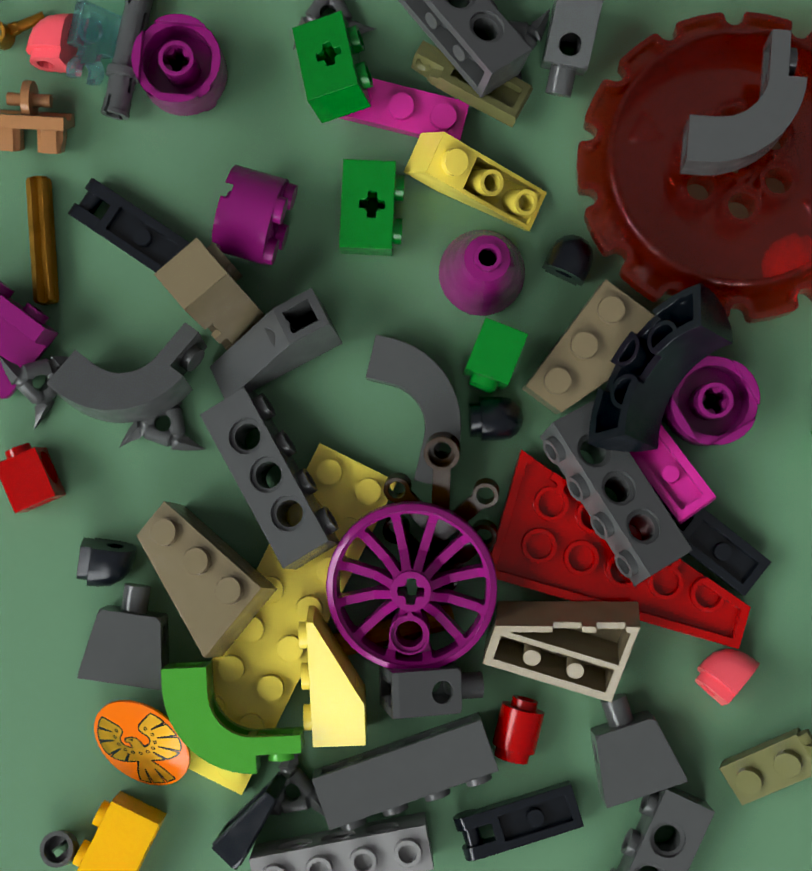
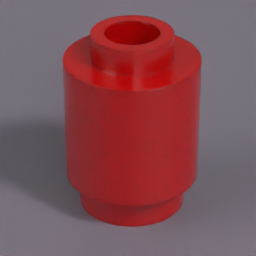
M513 695L511 701H502L492 741L496 746L494 756L515 764H528L530 755L535 754L545 714L537 708L538 701L519 695Z

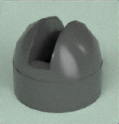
M66 830L50 832L43 838L40 844V856L43 862L53 868L63 867L73 862L79 850L77 838ZM68 842L69 848L56 857L53 852Z

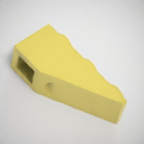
M446 132L421 133L404 170L405 174L435 191L525 231L531 230L547 194L546 191Z
M309 606L306 622H299L298 628L299 648L307 649L308 663H301L302 690H310V704L303 705L304 731L312 730L313 747L366 746L367 714L365 684L317 607Z

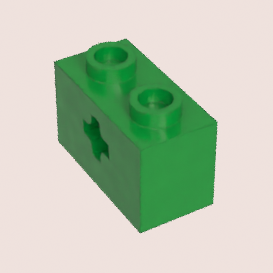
M338 11L293 27L292 30L307 101L321 123L371 107L367 89L373 87V80L367 63L360 60L359 52L365 51V46L358 26L350 27L343 12Z
M343 159L339 236L341 254L393 256V244H402L403 218H394L395 201H404L405 175H396V161ZM369 199L377 200L378 207L382 208L377 210L376 218L368 217L366 209H363L369 206Z
M485 318L462 375L470 377L468 385L490 394L496 388L503 390L507 387L528 334Z

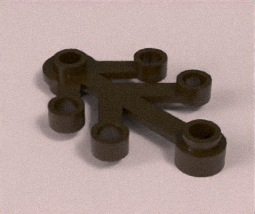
M437 432L431 435L426 442L424 459L427 465L433 468L432 503L450 510L451 468L458 463L461 445L453 434ZM445 442L451 447V452L440 454L435 449V445ZM397 472L387 478L384 485V494L388 500L392 502L421 501L411 490V480L407 475ZM490 478L478 480L473 487L472 494L452 511L468 522L482 509L493 507L497 503L500 492L498 484ZM400 482L404 485L405 491L395 493L391 490L390 484ZM490 488L494 495L489 499H484L479 496V489ZM409 514L424 530L429 516ZM402 515L411 558L415 561L420 542L409 533L410 522ZM388 517L383 526V535L387 541L397 544L395 533L389 529V525L393 523L391 518ZM439 519L437 521L430 543V551L427 552L424 565L448 545L449 537L458 529ZM486 519L475 522L473 527L476 531L480 529L490 531L492 536L484 540L488 549L493 547L497 540L496 525ZM469 542L446 561L441 568L445 571L460 568L478 552L472 543ZM459 581L449 583L442 587L453 590L455 589Z

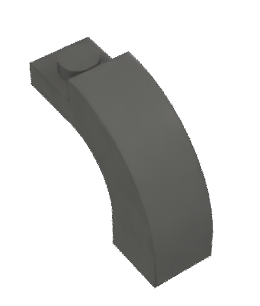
M773 29L763 47L759 99L751 108L732 116L690 114L683 129L680 174L719 175L733 172L760 159L779 141L799 111L808 77L794 76L798 50L797 48H791L792 30Z
M185 322L150 363L138 370L126 373L109 372L99 368L78 351L74 350L46 384L69 405L89 417L112 423L143 421L170 410L193 390L185 379L184 374L187 371H193L201 363L207 345L199 332Z
M376 335L366 379L403 390L420 407L425 423V433L414 480L431 484L433 468L428 466L424 459V448L428 438L437 432H449L460 441L461 416L456 394L442 369L424 352L403 341ZM441 442L435 445L437 452L447 454V452L439 450Z

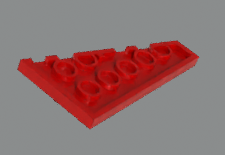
M520 450L498 525L497 540L490 553L494 562L497 580L570 601L638 602L640 621L739 649L751 608L749 605L682 561V559H678L634 586L631 580L625 577L617 568L614 553L607 542L601 539L593 530L590 522L591 517L581 501H577L570 494L566 480L523 450ZM629 524L631 534L636 539L642 540L640 531Z

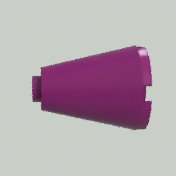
M473 230L454 239L444 251L439 265V281L444 295L455 307L469 315L489 316L503 311L516 300L522 290L525 279L524 261L518 248L504 235L490 230ZM480 261L488 262L491 266H485Z

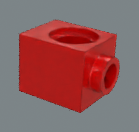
M25 443L5 452L7 459L0 462V480L14 513L28 512L66 495L46 447L32 448L30 443Z

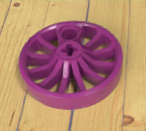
M401 501L384 505L367 513L347 530L339 541L330 560L326 580V594L332 619L340 634L354 650L366 659L390 669L439 668L467 653L486 631L496 605L497 577L494 562L486 543L475 528L464 518L437 504L423 501ZM402 514H423L429 516L415 561H412ZM384 518H391L401 563L369 530L368 527ZM439 519L449 523L461 532L424 565ZM356 537L363 540L388 570L346 557V551ZM469 542L475 547L482 561L479 564L437 572L446 561ZM340 571H349L374 579L381 583V585L342 593L340 591ZM476 577H485L486 581L483 599L442 587L452 582ZM409 578L416 579V585L420 587L417 589L416 595H408L407 587H404ZM373 599H387L358 626H355L344 607ZM437 602H447L476 611L478 615L468 630L463 631ZM399 608V611L391 621L387 648L377 645L365 636L386 615ZM424 610L446 629L455 639L454 642L438 650L432 649L430 621ZM405 621H414L421 626L423 632L417 639L407 640L401 636L398 626Z

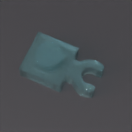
M87 0L76 1L67 44L78 49L76 56L72 57L67 64V77H81L82 68L85 65L88 69L86 84L93 86L102 83L104 67L101 58H113L122 16Z

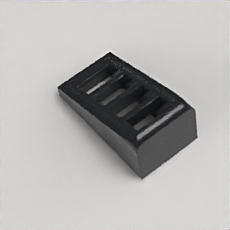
M277 774L224 825L212 843V849L234 870H237L244 862L284 790L287 779L282 774Z

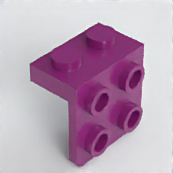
M0 281V356L22 367L23 364L38 361L59 333L46 324L50 318L29 302L24 307L11 298L15 291ZM0 361V398L8 399L17 388L16 384L11 385Z

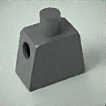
M554 0L541 62V68L550 70L545 93L571 98L575 75L583 76L589 66L603 0ZM561 43L571 44L575 49L574 55L568 56L563 54L560 50Z
M125 583L122 605H107L99 609L77 678L162 690L161 669L169 663L168 614L148 611L151 586Z
M453 662L439 668L390 669L379 665L380 705L392 719L459 714L462 712V699L483 698V674L481 671L461 672V668ZM441 681L439 688L432 692L435 684Z
M626 693L615 694L612 702L601 700L607 723L591 728L590 734L599 793L607 808L688 782L659 724L648 710L632 714Z

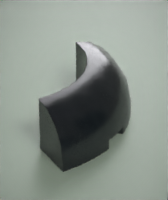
M698 283L671 296L652 310L655 316L638 333L633 331L629 333L611 360L615 367L609 377L605 390L599 388L591 414L588 444L606 450L621 452H642L658 449L662 418L667 404L679 383L703 358L722 347L733 344L731 325L726 311L718 297L707 286Z

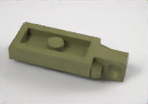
M424 40L416 51L411 65L413 70L426 77L427 81L436 86V88L512 128L533 90L532 85L514 77L480 98L440 49Z
M798 727L722 761L719 769L742 806L812 777V734L809 729L801 731Z

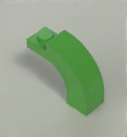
M213 660L172 662L166 664L161 669L162 695L168 718L175 732L185 745L208 763L231 772L257 774L261 766V755H267L268 761L283 762L293 760L295 758L294 754L302 753L305 745L304 727L253 729L233 722L224 714L217 703L214 693Z

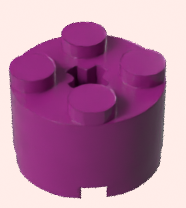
M168 14L154 20V24L145 31L142 30L137 36L132 48V68L141 87L156 106L173 115L191 116L213 109L225 89L228 76L226 60L215 36L202 22L189 15ZM181 61H187V66H183L180 71H174L173 68H180Z
M234 165L226 179V183L233 184L232 191H229L226 197L220 195L212 229V243L214 242L224 254L262 265H273L278 249L283 250L288 237L289 225L283 224L286 210H292L298 185L289 183L288 179Z
M706 356L679 383L667 404L663 417L670 430L677 437L691 445L712 446L728 444L740 439L752 428L756 420L758 404H760V390L754 376L743 364L725 357ZM714 394L717 401L712 404L711 409H705L703 402L706 399V395Z

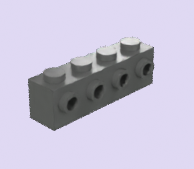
M477 712L315 769L312 782L329 831L341 827L342 831H350L364 825L367 822L366 818L381 812H383L385 817L399 814L409 807V802L424 797L426 802L441 799L450 794L449 788L466 783L467 787H474L484 784L492 779L491 773L497 772L499 769L480 714Z

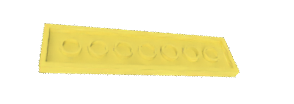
M319 443L306 470L317 486L318 491L313 493L321 508L326 506L330 510L338 524L339 529L335 531V534L340 541L347 530L361 517L387 504L388 499L384 494V485L388 476ZM393 482L390 484V488L392 491L394 490L397 482ZM299 503L293 504L287 512V520L292 527L297 525L302 519L303 511ZM377 522L368 527L371 532H373ZM356 537L348 547L345 556L359 560L366 546L364 541ZM270 544L268 545L256 570L270 581L277 590L225 654L221 657L212 658L215 697L221 710L233 722L253 729L276 728L301 677V663H308L307 649L299 648V622H306L309 606H316L326 623H328L331 617L327 602L326 580L330 560L337 545L296 570L283 569ZM340 571V591L342 593L352 572ZM190 750L191 757L188 769L240 795L243 794L252 774L236 773L221 769L203 760Z

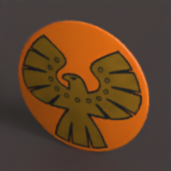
M132 700L111 702L105 705L97 714L94 722L96 741L105 757L119 771L132 779L150 785L172 784L185 775L190 765V749L180 739L165 714L147 704Z

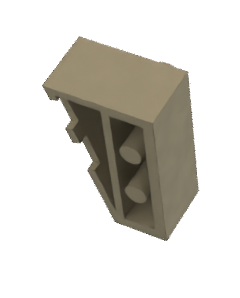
M195 238L154 274L181 307L205 330L208 328L212 332L213 338L219 344L221 343L226 350L233 346L265 316L237 283L242 277L241 273L214 242L206 248L198 238Z
M606 279L598 286L522 387V390L554 414L562 413L609 380L615 367L611 360L620 345L631 331L638 333L655 315Z
M164 501L136 535L204 658L223 656L277 590L270 581L184 505Z
M498 601L486 636L482 664L612 702L640 629L638 602Z

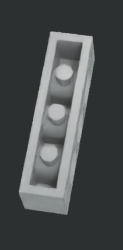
M425 812L368 822L350 831H342L341 828L330 831L326 830L255 844L249 858L251 871L434 870L433 852Z

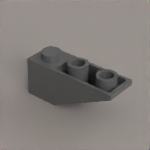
M310 288L272 308L210 366V369L224 399H226L243 387L254 391L343 343L325 307L314 290Z

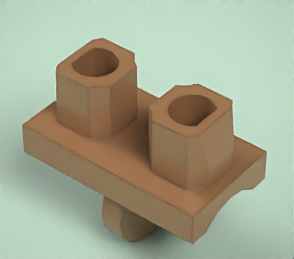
M24 80L20 93L7 92V105L20 106L21 110L0 109V151L14 152L24 150V129L37 130L39 153L60 154L65 152L67 130L75 127L74 113L38 111L39 107L52 108L53 98L51 94H39L35 81Z

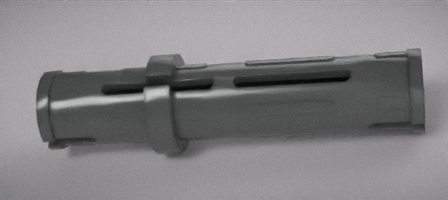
M125 0L112 63L107 65L105 73L109 78L101 113L107 117L117 120L129 119L135 85L139 84L132 68V48L137 36L142 30L145 31L148 28L154 0Z

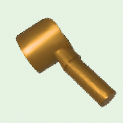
M41 11L7 25L0 21V50L10 49L15 42L16 35L33 28L40 20L45 18L43 12Z

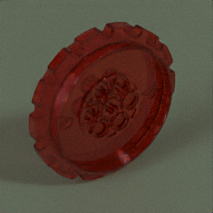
M716 12L679 21L676 23L673 32V40H664L655 33L620 59L617 73L622 80H603L585 115L583 128L591 133L594 138L581 141L576 155L577 192L581 196L591 197L595 202L586 208L584 221L591 238L602 256L608 257L618 254L623 257L624 264L619 271V276L635 291L654 303L658 302L664 295L673 296L686 288L702 283L718 297L726 311L727 317H729L731 309H737L741 311L747 323L773 320L793 313L799 306L798 294H803L812 301V32L802 39L795 37L793 34L791 36V48H797L798 50L794 76L808 77L799 111L779 139L781 148L778 150L770 149L760 159L739 169L737 173L729 172L719 175L680 174L683 129L690 114L732 116L748 110L757 103L760 95L763 47L773 29L792 30V22L788 19L769 14L745 12L740 24L731 25L726 21L723 13ZM775 178L781 181L784 185L785 193L778 194L769 190L765 179ZM691 184L703 186L708 193V198L704 200L693 198L689 195L687 186ZM736 202L744 205L749 214L748 218L741 219L733 216L729 211L728 204Z

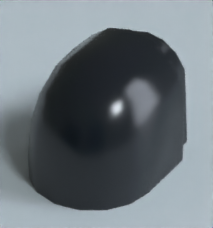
M563 236L551 247L542 268L545 269V272L575 286L577 284L582 286L592 266L594 258L593 249L589 242L580 236Z
M480 397L478 403H469L470 437H481V441L506 440L516 435L522 427V410L510 398Z
M84 537L80 546L77 579L87 580V586L96 587L111 586L123 580L132 570L137 547L123 541Z

